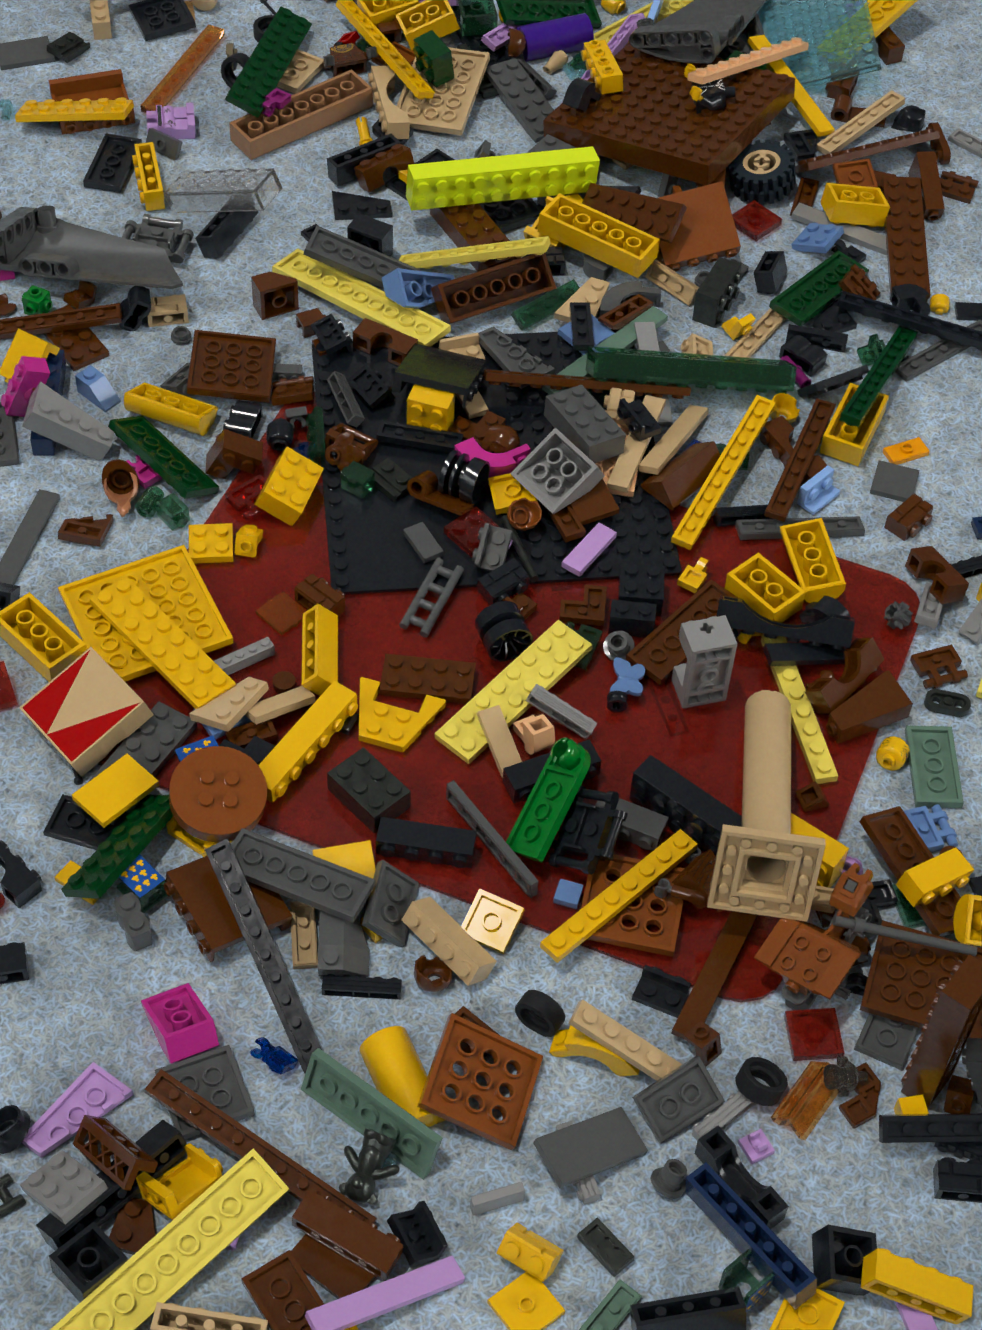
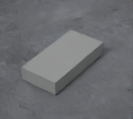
M518 1182L472 1196L470 1200L472 1215H478L524 1201L525 1189L523 1183Z

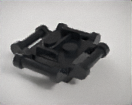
M580 786L566 814L558 840H553L550 848L555 849L548 859L550 866L557 868L560 866L569 867L592 875L596 870L599 860L613 861L615 855L613 850L622 823L626 821L628 816L626 812L616 809L619 801L618 792L610 790L602 792L585 789L584 786ZM587 798L603 801L605 806L600 808L592 804L583 803V800ZM566 853L570 855L585 857L587 859L582 861L564 856Z

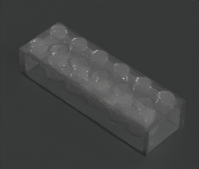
M274 168L215 169L213 171L186 170L181 172L179 177L169 185L164 196L172 212L264 211L282 190V185Z

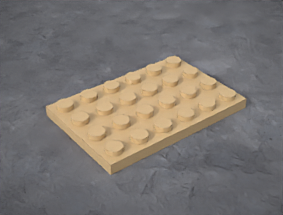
M449 48L452 54L454 79L438 87L428 82L425 75L417 70L415 57L412 67L435 93L433 98L421 100L416 98L411 90L404 85L397 107L407 112L410 127L417 130L462 135L488 66L490 53Z

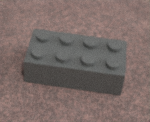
M583 385L546 396L544 416L554 428H557L594 463L624 453L625 432Z

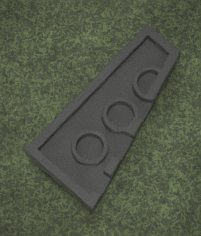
M495 327L478 333L481 346L504 371L555 374L554 367L551 365L547 367L542 363V359L528 354L526 348L512 343L513 339ZM522 384V386L519 388H525L530 384Z

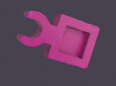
M135 456L137 463H131L127 460L136 471L140 485L144 489L162 480V477L154 472L147 463L143 464L140 456Z

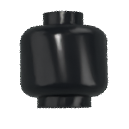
M283 418L270 422L267 427V444L276 451H284L287 446H292L294 426Z

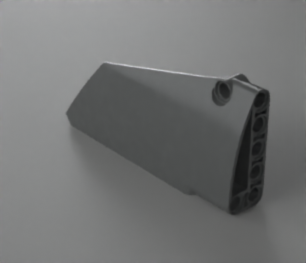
M694 0L654 25L651 18L638 20L637 28L630 35L629 42L632 47L659 58L686 63H712L725 46L733 44L767 0Z
M41 206L38 208L19 207L0 220V270L21 272L27 276L166 289L183 286L164 248L71 224L56 218L54 206Z

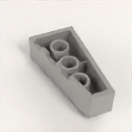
M41 381L30 396L22 427L96 460L103 459L111 448L114 431Z

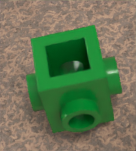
M32 285L22 295L24 314L48 313L52 309L50 291Z

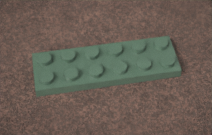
M317 1048L312 1052L301 1090L363 1136L364 1130L367 1128L397 1140L389 1155L424 1180L432 1169L443 1138L321 1049Z

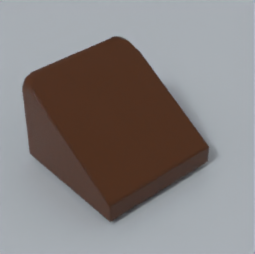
M816 781L795 792L804 812L821 809L830 805L821 786Z

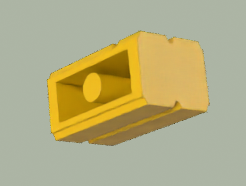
M515 1223L505 1233L496 1254L544 1282L554 1272L564 1250L533 1231H528L521 1224Z

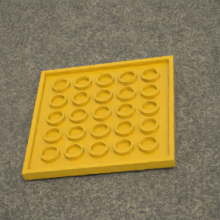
M185 545L58 587L64 605L80 639L86 644L87 649L92 647L125 682L157 670L90 604L89 599L125 576L147 595L205 653L234 644L233 637Z

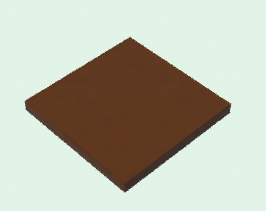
M195 330L186 394L270 403L276 338Z

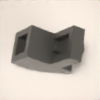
M584 253L583 271L585 275L589 278L593 277L606 281L612 274L613 266Z

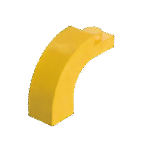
M571 1025L569 1029L558 1030L554 1035L549 1050L552 1056H585L602 1062L618 1076L639 1075L640 1070Z

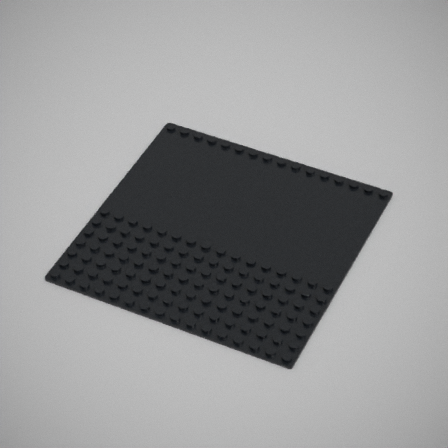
M558 332L505 334L513 339L512 343L526 348L528 354L542 359V363L547 367L549 365L554 367L555 375L583 356L581 352L573 351V346L558 335ZM439 341L431 347L439 349ZM318 343L315 349L312 344L321 467L324 468L322 471L331 587L335 590L339 589L344 595L419 590L435 560L424 564L404 536L403 529L421 522L425 524L444 551L443 556L440 557L444 561L442 567L454 571L457 565L464 568L455 588L477 587V580L491 572L476 568L474 565L475 561H472L474 549H478L480 540H478L480 527L484 528L485 522L492 526L505 529L501 517L507 515V513L496 515L489 481L487 480L485 489L479 500L474 504V508L460 516L414 498L410 493L402 497L399 496L393 502L365 478V472L372 471L374 466L390 458L411 477L429 470L435 473L439 482L442 467L450 453L379 441L377 447L362 466L354 463L356 466V473L345 474L339 470L337 465L330 464L325 458L326 433L330 428L340 423L348 425L327 381L334 371L345 375L365 418L358 427L348 426L376 439L381 420L401 424L407 423V398L414 384L407 383L400 393L392 391L391 393L395 397L393 401L388 396L372 409L349 383L348 379L367 364L371 370L377 369L382 375L380 379L382 382L387 381L393 387L394 373L399 366L388 362V348L379 347L371 354L354 348L353 343H351L350 346L353 351L350 353L346 347H343L341 350L330 355L320 356L318 351H325L321 343ZM479 343L485 360H487L486 368L504 371ZM635 345L590 377L642 381ZM483 380L482 386L478 388L489 411L505 418V425L514 428L520 438V446L528 444L531 452L554 429L553 425L544 416L546 396L550 394L546 393L542 388H532L529 385L520 389L519 387L510 386L507 382H501V385H491L486 380ZM585 388L603 408L605 395L609 396L610 390L596 393L591 392V389ZM645 393L643 396L635 395L634 401L640 399L643 402ZM455 394L454 422L461 416L477 424L483 416L469 419ZM654 436L651 437L642 460L655 446ZM354 438L355 441H357V442H359V443H361V444H365V443H363V442H361V441H359V440H357V439ZM332 452V456L334 458H337L338 454ZM638 468L634 496L628 497L612 494L620 509L619 514L583 525L586 530L585 536L598 523L617 532V535L580 577L561 567L562 561L585 537L565 543L544 505L538 501L542 510V516L533 529L526 531L515 529L539 577L536 582H531L529 579V584L618 579L620 562L665 566L664 576L680 575L681 565L677 546L671 542L674 532L669 508L640 487L641 483L653 474L640 472ZM459 492L454 497L459 498ZM511 543L508 549L505 563L515 558L521 565V567H523L521 560L513 544ZM437 574L433 583L445 587L449 578Z

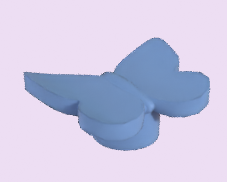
M614 658L613 668L618 677L617 681L611 686L610 692L622 691L626 694L640 696L643 693V686L639 680L644 678L645 667L642 664L631 666L628 661L622 658Z

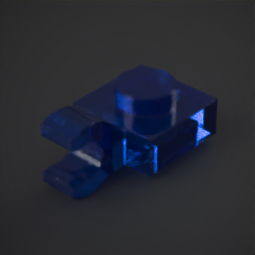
M265 1037L255 1040L260 1045L261 1050L254 1048L250 1051V1054L254 1058H262V1061L272 1071L282 1075L296 1067L298 1059L281 1046L274 1047Z

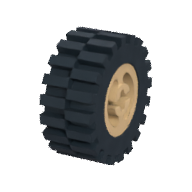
M756 140L755 144L750 143L729 164L730 185L734 195L740 197L744 203L749 200L751 205H754L755 202H759V205H764V202L768 201L769 204H773L775 199L781 201L784 199L783 195L789 196L791 194L790 190H794L796 184L793 151L791 149L788 150V146L785 144L780 146L778 141H775L774 144L771 143V140H765V143H760V140Z

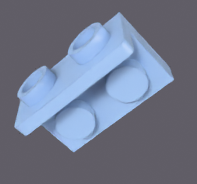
M827 465L800 487L797 504L812 515L817 513L840 493V490L832 485L834 469Z

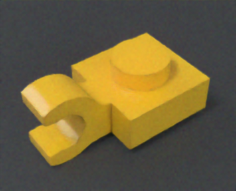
M700 557L695 567L687 565L678 578L677 585L693 593L699 591L707 579L706 571L708 567L706 565L709 560Z

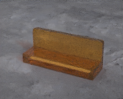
M810 1061L771 1116L774 1123L790 1126L801 1140L807 1139L844 1086L830 1063Z

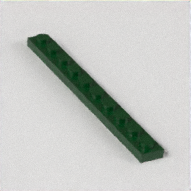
M899 325L841 412L840 421L845 422L849 426L859 427L916 340L917 331L903 328Z

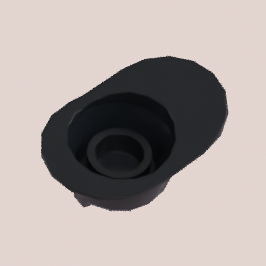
M906 106L899 111L891 128L910 132L922 131L926 111L917 106Z

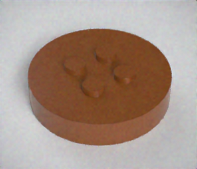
M224 746L202 748L186 756L174 770L169 787V805L176 822L190 835L208 842H221L225 839L229 841L235 840L242 828L251 831L262 818L267 800V783L259 765L245 753Z

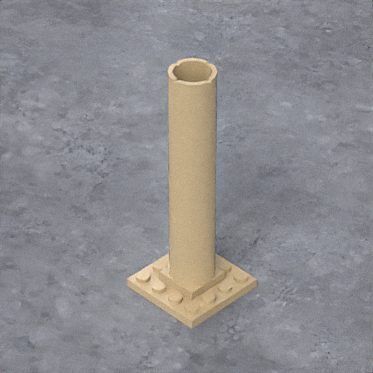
M761 690L750 696L745 705L742 826L722 825L707 908L808 922L825 850V838L791 834V704L788 698L780 692Z

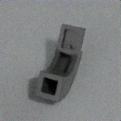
M642 281L618 284L608 290L603 296L599 317L638 294L654 302L653 306L660 307L661 288L642 287Z

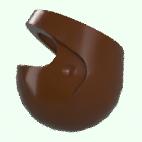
M494 424L485 434L481 448L490 453L493 451L494 453H505L520 447V438L514 428L507 425Z

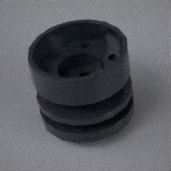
M453 450L446 458L442 467L438 490L442 493H448L450 496H455L459 492L461 500L475 504L485 489L490 472V463L474 457L469 462V454H461L460 451Z

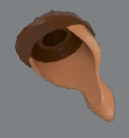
M116 459L109 461L103 467L102 484L108 499L117 504L116 510L124 517L131 509L130 502L137 496L140 480L134 468L127 461Z

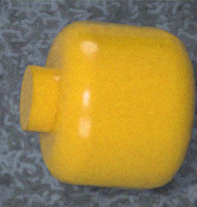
M935 294L931 297L930 311L939 315L949 311L950 299L947 295Z

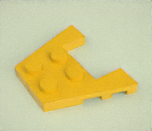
M361 677L359 741L403 753L421 734V730L427 724H430L435 719V715L439 711H443L446 706L445 699L426 695L419 713L377 702L375 699L381 682Z

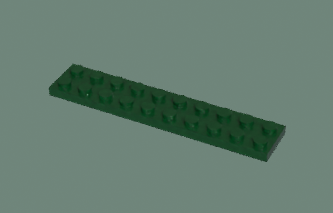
M280 6L229 90L225 100L259 118L264 109L262 104L266 101L265 96L277 87L310 30L312 23L304 17L292 13L291 10Z

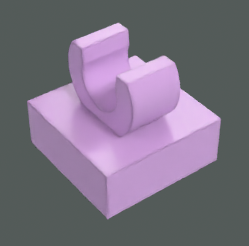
M762 1129L738 1140L739 1146L751 1165L775 1152Z

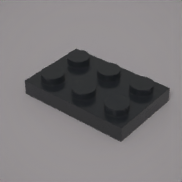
M867 365L822 380L798 389V395L800 397L807 395L809 399L848 385L850 382L863 379V374L869 372Z

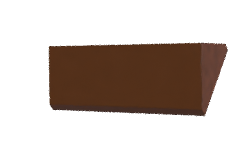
M715 441L693 444L669 462L659 475L653 474L641 483L640 487L673 511L701 489L720 457Z

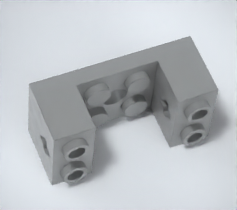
M726 615L681 623L679 640L686 655L687 663L674 666L672 683L682 708L725 701L737 649V641Z

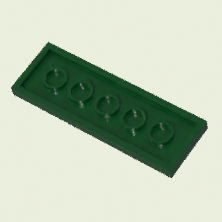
M496 0L504 25H527L582 13L588 15L593 29H599L602 25L593 0Z
M838 250L772 299L769 307L794 324L802 326L842 295L843 289L838 283L847 272L851 271L850 267L856 264L860 269L862 268L866 272V276L869 269Z
M144 416L110 420L108 427L114 431L115 435L140 456L168 485L172 486L181 497L190 499L217 494L219 486Z
M149 794L141 799L137 807L126 815V819L113 829L112 834L105 842H102L97 847L94 854L83 862V866L69 877L68 882L61 889L65 897L100 899L173 817L169 805V795Z

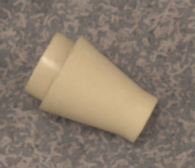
M562 50L555 51L543 67V71L551 75L565 67L568 62L566 53Z

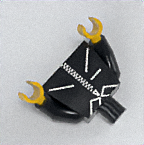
M687 64L684 72L686 78H688V73L696 71L694 65ZM722 79L703 85L691 82L692 88L689 92L696 105L697 114L701 113L702 109H709L710 111L723 109L726 107L725 99L736 96L735 86L724 87Z

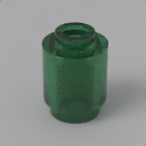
M150 486L146 488L135 503V508L140 516L153 517L163 503L164 492L159 487Z

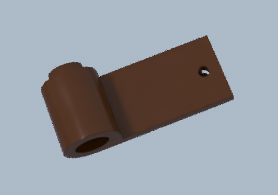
M842 94L835 98L830 116L832 120L847 123L866 108L852 107V99ZM887 117L874 127H884Z
M423 471L411 478L407 483L408 492L414 498L457 515L463 516V514L474 508V504L450 496L447 493L439 492L437 490L438 478L432 471Z

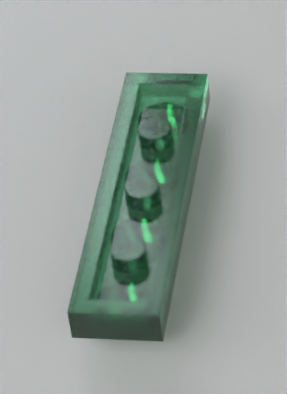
M573 279L513 311L511 316L520 330L523 331L554 314L580 287Z

